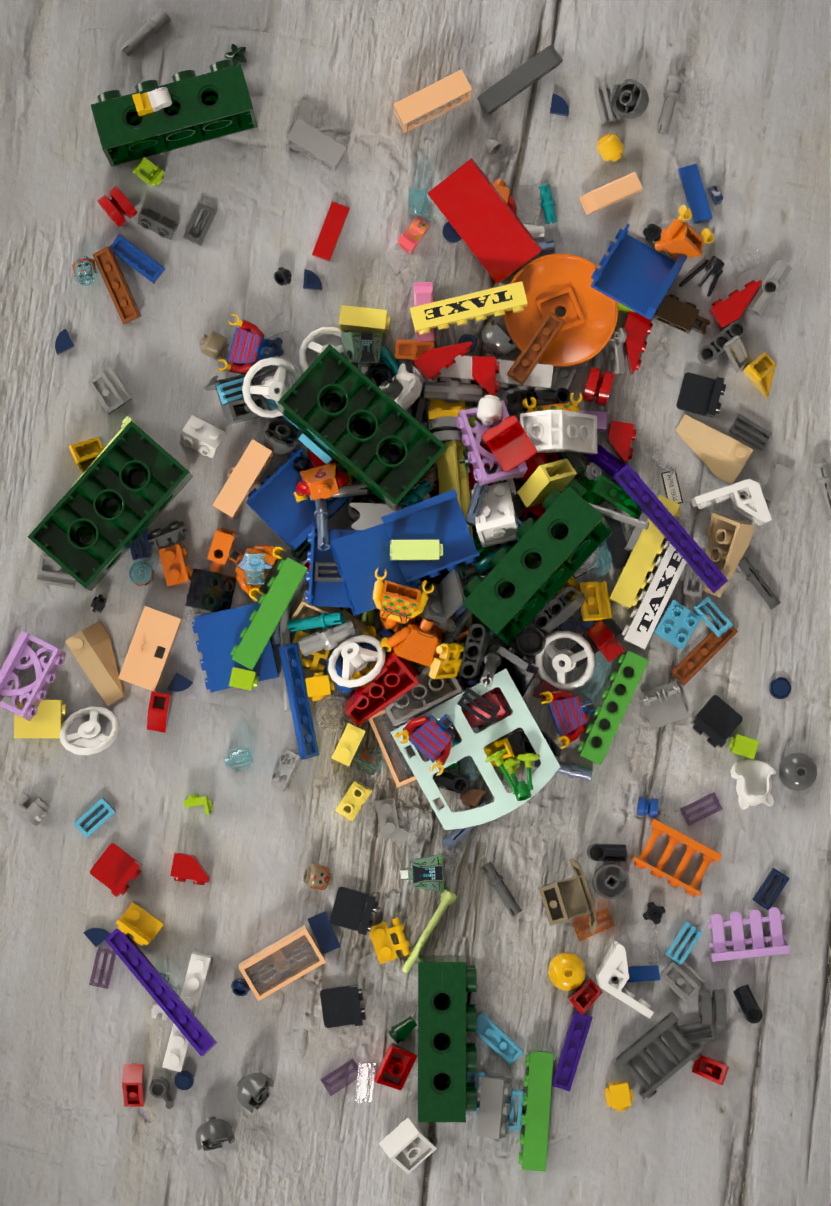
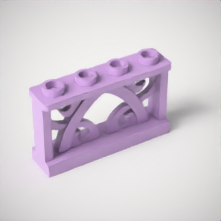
M504 400L501 401L503 403L501 420L494 422L493 425L482 424L481 426L479 422L473 421L476 427H470L468 419L472 417L478 418L477 408L460 410L456 417V425L462 432L463 445L467 446L468 460L474 467V478L476 481L478 480L480 486L515 477L521 478L524 477L527 471L526 463L523 462L509 472H501L502 467L495 456L480 446L481 436L484 435L485 431L491 428V426H498L504 418L509 416ZM494 464H496L497 471L494 474H488L485 472L483 465H489L491 470Z
M21 631L0 670V707L31 721L37 713L41 700L45 698L50 683L55 680L58 668L64 663L66 653L47 642ZM33 643L42 646L36 653L31 648ZM50 651L52 655L48 663H45L46 658H48V656H42L39 659V656L42 653ZM26 658V661L28 662L26 664H22L24 659ZM34 665L36 681L20 688V679L16 675L18 670L27 669ZM13 680H15V689L14 685L10 686ZM4 697H12L11 706L2 702ZM17 697H19L21 704H23L24 699H28L23 709H18L16 705Z

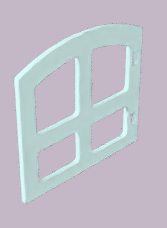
M506 668L494 675L492 686L486 687L487 682H485L484 686L480 682L470 688L479 695H483L496 687L501 689L513 712L497 723L478 733L473 732L461 710V706L457 704L464 692L418 716L428 717L433 715L438 720L447 714L452 718L462 741L451 747L450 755L442 766L446 768L466 756H471L493 794L494 802L469 810L452 812L433 779V775L439 772V769L435 766L434 770L430 772V767L436 764V761L433 763L430 759L428 761L422 760L416 747L409 740L407 743L399 744L403 740L402 735L399 738H395V734L403 732V728L409 722L390 732L444 830L462 829L495 820L529 800L517 801L513 792L509 793L506 791L491 762H485L487 755L483 750L484 746L519 727L522 728L536 754L540 755L541 764L531 774L534 788L530 791L531 797L538 793L560 768L558 761ZM470 693L467 695L473 700L476 699V697H474ZM409 745L412 746L415 755L411 758L405 749ZM439 797L445 806L440 810L438 809L434 801V799H437Z

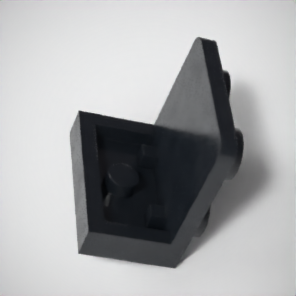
M690 372L685 373L676 404L677 409L713 418L715 413L719 414L722 403L719 402L720 395L725 393L726 384H723L725 379L721 377L712 379Z
M193 568L185 606L212 612L230 609L236 578Z
M500 646L497 653L502 655L504 659L496 673L506 668L523 698L539 667L532 663L533 660L531 658L519 655V651L512 646H508V648Z
M713 695L690 723L693 725L692 729L699 735L704 734L708 738L706 741L711 746L722 748L726 743V739L738 727L743 718L719 696Z
M339 887L330 916V923L366 935V931L370 932L373 920H370L372 912L376 913L379 902L375 901L376 896L346 887Z
M358 984L327 988L320 991L323 1020L326 1028L353 1024L355 1026L363 1025V1020H366L365 1008H361L360 1001L363 1000L362 989H358Z

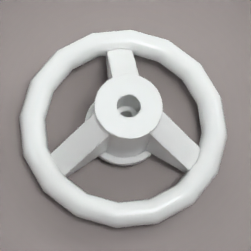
M321 327L312 331L303 340L299 350V364L303 373L309 367L306 356L308 348L319 356L328 346H322L313 342L315 338L324 334H333L341 337V333H346V331L336 327ZM343 344L337 347L331 345L340 354H344Z
M270 357L260 360L250 367L244 377L242 391L244 401L252 412L267 418L283 415L278 409L264 410L260 408L251 398V394H262L267 399L275 400L278 405V401L287 392L284 384L286 370L292 377L293 384L299 379V374L292 364L284 359ZM269 365L278 366L275 375L266 377L261 382V385H250L253 376L261 368Z
M556 631L547 635L543 651L535 656L540 678L561 691L574 690L583 686L590 679L595 667L594 652L589 642L581 635L571 631ZM559 638H569L577 641L584 650L576 653L568 649L558 651L550 643ZM544 651L553 660L552 665L557 671V681L553 680L545 672L542 661ZM587 657L585 673L578 680L566 683L567 672L575 667L577 661Z
M367 635L354 636L343 641L334 649L329 658L328 672L331 679L338 685L349 688L359 687L372 681L381 672L385 664V648H380L381 642L378 639ZM357 643H370L376 647L378 652L361 648ZM340 654L343 657L342 678L335 669L336 661ZM377 661L375 667L367 675L351 680L354 672L363 670L368 662Z
M91 706L72 713L63 722L60 731V742L66 750L76 755L88 756L100 753L116 740L120 730L119 719L112 711L103 707ZM90 715L89 721L79 726L78 733L67 735L69 727L75 720ZM99 715L107 717L112 723V731L109 736L101 734ZM72 744L79 745V746H84V747H86V748L76 747V746H74V745H72Z

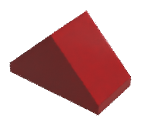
M589 978L567 998L583 1015L603 992Z
M701 1055L695 1061L692 1072L723 1085L729 1066L721 1061Z

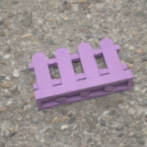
M776 907L769 908L768 916L761 917L759 910L752 909L749 912L748 919H742L741 914L737 911H733L730 914V921H723L722 916L718 913L713 914L710 918L711 923H707V928L712 929L713 942L709 943L710 948H714V952H710V960L716 962L790 953L789 945L784 944L783 941L787 939V935L782 933L781 920H785L784 914L780 915V910ZM762 922H769L770 936H763ZM743 924H750L751 938L744 939ZM724 926H731L732 940L725 941ZM769 941H771V945H769V946H765V945H764V942H769ZM752 943V948H745V944ZM726 946H733V950H726Z

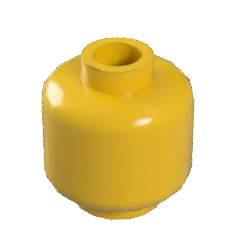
M607 133L597 140L596 149L605 161L612 160L615 162L623 156L621 153L625 147L616 134Z

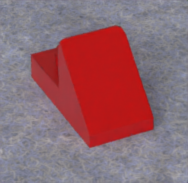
M601 620L586 631V634L608 662H611L625 651L615 639L614 634Z

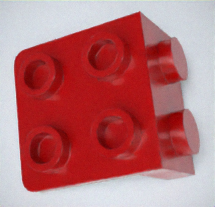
M515 415L504 418L501 424L487 429L485 434L481 436L505 472L511 471L537 453V449Z
M111 843L91 868L90 874L112 890L111 893L114 896L118 897L120 894L124 896L130 888L129 882L132 878L136 880L142 872L140 870L142 864L119 846Z

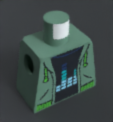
M382 332L341 333L345 358L352 364H357V369L363 374L369 370L368 364L379 362Z
M442 854L411 860L412 868L400 869L401 880H412L413 888L444 892Z

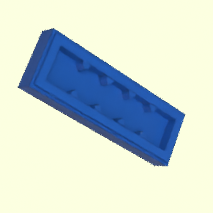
M120 234L111 244L114 255L153 284L165 271L162 265Z

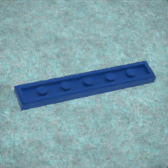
M295 642L279 646L301 760L319 755L298 644Z

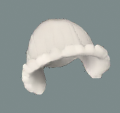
M401 364L398 374L392 378V383H388L386 386L382 385L379 388L407 411L420 396L422 382L415 374L407 372L405 364Z
M755 759L736 762L731 767L730 773L731 777L736 779V792L739 796L738 802L741 809L745 810L749 806H757L762 803L769 807L773 806L771 775L776 774L774 768L770 767L766 762Z

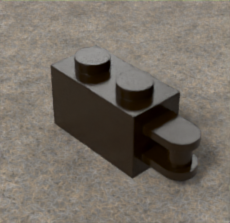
M672 294L665 295L654 319L687 334L692 329L705 335V329L711 323L709 320L698 316L700 310L696 309V305L690 302H686V304L680 302L679 298ZM695 320L700 322L698 327L693 325Z

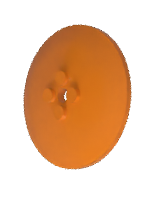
M550 254L531 261L514 276L510 284L523 282L528 304L527 307H524L523 311L513 313V310L505 312L504 322L512 342L518 345L517 348L521 352L549 311L556 315L555 310L559 307L566 311L563 317H559L565 321V325L539 361L540 364L554 365V367L575 366L590 360L607 345L616 327L618 302L590 287L594 280L591 276L595 269L598 268L595 264L576 255Z

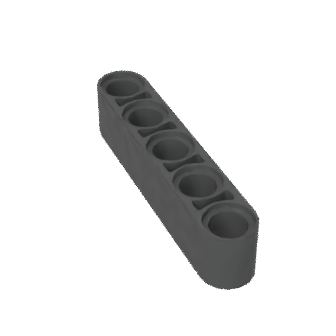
M550 45L483 92L477 100L485 111L491 114L559 66L563 59L555 48Z

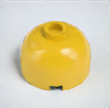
M562 952L554 956L547 970L552 984L564 991L575 990L581 986L586 977L584 962L578 955L571 952Z

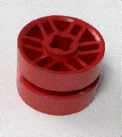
M114 186L108 191L112 198L111 200L106 195H103L97 202L120 228L126 223L123 214L131 219L138 212L119 188Z
M591 367L582 401L591 403L594 396H596V405L605 407L614 373L604 371L602 378H600L601 370Z

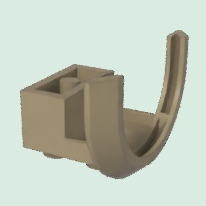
M571 858L569 861L576 876L539 887L540 895L550 926L588 914L589 926L593 935L598 925L594 903L581 865Z

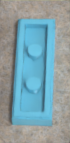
M482 1011L477 1015V1031L475 1033L511 1066L524 1051Z

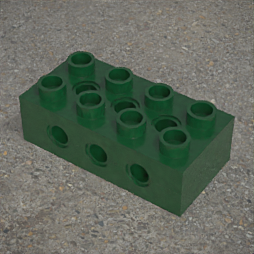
M222 60L210 65V73L196 76L194 70H185L172 76L173 82L158 86L157 80H148L135 86L136 92L121 96L119 90H111L98 95L99 102L91 104V109L102 150L111 167L139 160L142 157H150L257 128L241 64L233 66L232 60ZM167 87L172 104L161 110L139 117L132 95Z
M330 344L278 401V410L393 511L440 460L447 449V446ZM333 397L338 399L341 405L339 408L332 410L327 408L324 402L328 398ZM358 423H365L370 431L366 435H359L354 431L353 427ZM393 448L398 452L399 458L395 461H389L384 457L383 451Z
M131 421L29 534L28 538L85 589L92 591L193 478V475ZM137 471L144 472L143 482L139 485H132V474ZM117 500L119 504L117 511L113 514H107L105 511L107 502ZM84 529H91L93 532L92 539L87 543H81L80 533Z
M569 486L563 493L559 489L552 491L542 504L546 512L537 522L532 518L527 519L516 532V536L520 539L510 551L506 547L501 548L490 560L489 565L494 569L484 580L479 576L475 577L463 591L467 599L462 604L508 646L612 533L604 516Z
M464 955L418 956V1122H466V1112L477 1111L475 1082H466V1072L477 1071V1049L475 1043H466V1032L477 1031V1009L475 1004H466V992H477V969L475 965H466ZM439 993H445L449 996V999L444 1003H438L434 1000V997ZM439 1033H445L449 1036L444 1042H438L434 1039ZM439 1073H445L449 1076L443 1081L434 1078Z

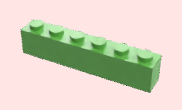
M288 557L286 560H281L277 568L279 570L277 577L273 576L268 584V587H270L267 595L263 593L259 600L261 606L258 612L254 610L249 619L252 623L249 628L245 627L240 635V638H242L240 645L236 644L231 652L233 661L252 671L308 570L307 567Z
M529 1050V1055H525V1067H528V1074H524L523 1084L527 1086V1092L523 1094L522 1105L526 1107L525 1113L521 1115V1125H524V1133H520V1145H523V1152H519L518 1164H522V1170L546 1171L553 1052Z

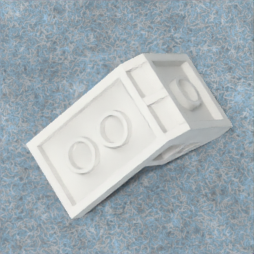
M545 410L520 414V424L537 449V453L571 451L590 455L597 454V416L566 410Z
M751 479L694 497L690 501L693 508L698 506L700 510L711 505L712 501L716 500V503H720L730 498L733 510L760 526L772 520L760 484Z
M508 481L488 486L489 490L488 493H485L478 517H475L476 529L482 548L519 539L516 536L519 528Z
M615 940L595 972L597 984L600 988L650 1019L654 1013L651 1010L650 1003L642 998H639V1000L635 999L634 993L624 987L629 979L625 947ZM613 977H617L616 981H613L611 979Z

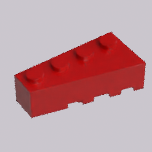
M392 648L391 652L385 656V664L381 672L372 681L360 686L345 703L346 714L359 727L419 684L418 672L405 658L396 656Z

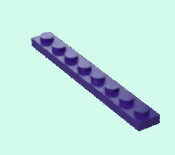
M629 464L625 465L613 476L712 593H715L729 581Z
M116 928L105 941L199 1055L204 1056L217 1043L216 1040L129 935Z

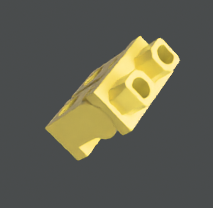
M357 780L356 782L354 781L335 811L353 822L362 808L361 806L364 805L373 790Z

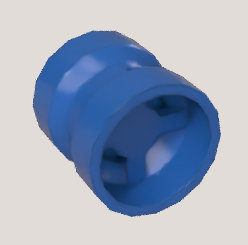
M639 797L637 816L649 815L656 818L659 800L655 798L647 800L645 797Z

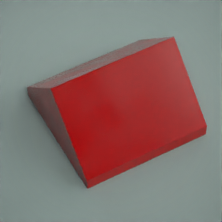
M390 1042L374 1077V1082L402 1091L418 1055Z

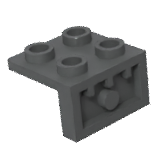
M452 569L437 586L434 585L433 592L428 593L427 596L429 598L423 610L425 620L444 623L463 605L465 596L456 569ZM420 583V584L417 586V589H418V590H421V594H422V592H423V589H422V586H421L422 583ZM430 584L425 585V589H429L431 587Z

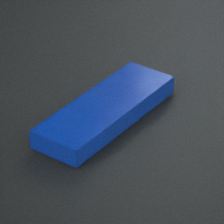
M697 164L679 168L678 173L688 207L692 212L693 224L712 219Z

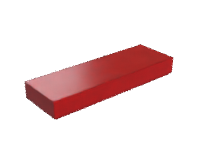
M335 202L331 203L312 256L328 262L331 261L350 211L349 207Z

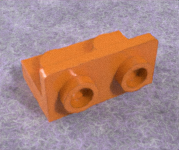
M177 543L170 547L158 549L167 586L170 587L189 582L192 571L190 565L186 566L185 558L188 556L185 546L181 547V544Z

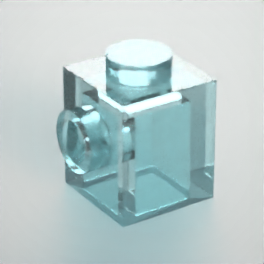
M409 190V214L413 213V215L420 216L428 213V190Z

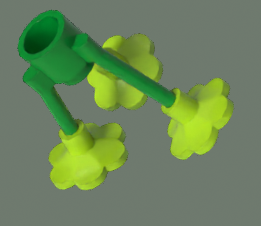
M505 748L486 758V763L495 761L497 767H499V773L504 774L517 801H523L532 796L530 792L534 789L531 776L532 761L539 760V754H521L516 759L508 758L504 762L501 757L507 751ZM520 761L525 762L528 784L525 781L518 782L516 778V770L520 768Z

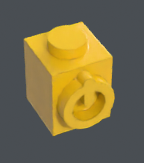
M325 672L313 673V677L306 678L308 698L311 697L312 701L330 698L331 691L334 690V681L329 679V675L325 676Z
M628 1082L607 1083L608 1088H604L607 1107L616 1109V1111H625L627 1107H631L634 1095L633 1090L629 1089Z

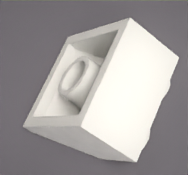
M409 1118L401 1122L397 1128L379 1143L388 1157L407 1174L411 1173L437 1149L421 1129Z

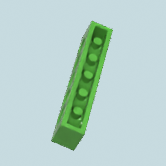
M630 651L620 655L617 662L620 664L618 671H613L609 680L612 681L609 689L605 688L601 697L604 701L601 706H597L594 712L596 719L594 723H589L585 732L588 736L585 741H581L578 747V751H580L579 756L598 765L602 764L648 664V659ZM625 667H630L633 670V675L630 678L623 675ZM622 684L625 687L623 695H618L615 692L616 685ZM611 701L617 704V710L614 713L607 710V704ZM602 719H606L609 722V727L606 730H602L599 727V722ZM595 736L601 739V745L597 748L591 745V739Z

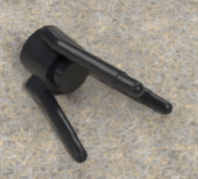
M712 256L710 260L706 259L699 268L679 284V287H682L705 268L707 273L698 284V287H702L710 275H715L707 294L710 297L720 275L723 273L724 262L716 256Z
M384 364L372 365L364 373L365 376L373 373L372 377L377 382L376 385L378 387L386 379H388L389 383H392V369Z

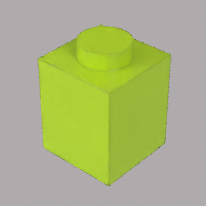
M233 667L229 686L252 691L253 688H257L259 677L256 676L257 672Z
M735 734L729 740V752L754 759L759 741Z

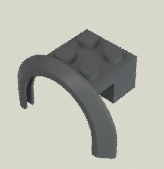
M269 365L261 368L251 380L252 385H255L254 379L276 371L278 366ZM246 374L217 380L218 376H214L205 385L204 390L217 391L216 386L243 378ZM243 382L223 388V391L243 386ZM217 391L227 426L261 417L250 410L244 398L222 404ZM243 391L225 395L226 399L243 394ZM262 394L251 396L257 406L268 410Z

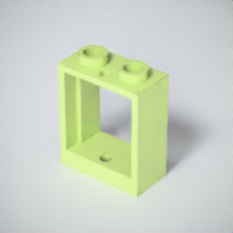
M439 540L390 541V561L439 560V556H443V544H439Z

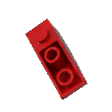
M752 280L745 284V289L740 292L736 289L728 294L729 298L722 301V299H719L711 304L713 307L709 312L720 331L740 318L761 285V280L757 282Z
M629 311L624 324V329L627 333L624 345L629 371L633 375L635 370L638 371L642 361L639 359L640 352L644 353L647 342L644 341L646 334L650 335L653 324L644 316Z
M470 341L427 350L414 360L412 364L426 381L429 379L433 381L441 375L439 371L443 367L448 369L456 362L454 358L459 354L463 357L471 350L469 346L473 343Z

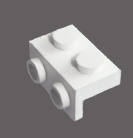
M192 415L181 432L179 442L183 443L186 447L200 452L204 456L213 458L226 432Z

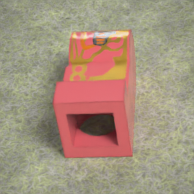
M417 216L397 240V245L409 254H412L431 224Z

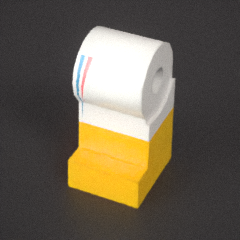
M167 87L132 95L139 117L161 110L172 104Z

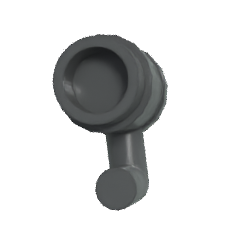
M163 1077L155 1078L149 1087L151 1095L155 1098H163L168 1109L174 1106V1100L168 1093L170 1089L168 1080Z

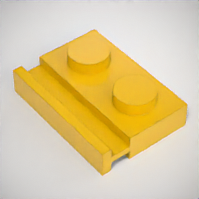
M607 582L579 583L578 590L585 595V602L581 606L583 621L610 620L612 615Z

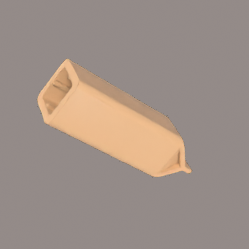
M633 172L579 197V200L586 215L635 195L641 192L643 188L636 172Z

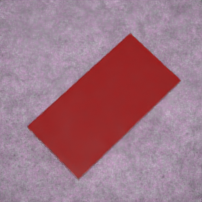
M472 158L427 193L497 284L543 250Z

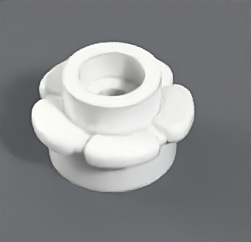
M592 462L586 466L587 469L584 472V475L589 480L596 481L598 476L602 474V469Z

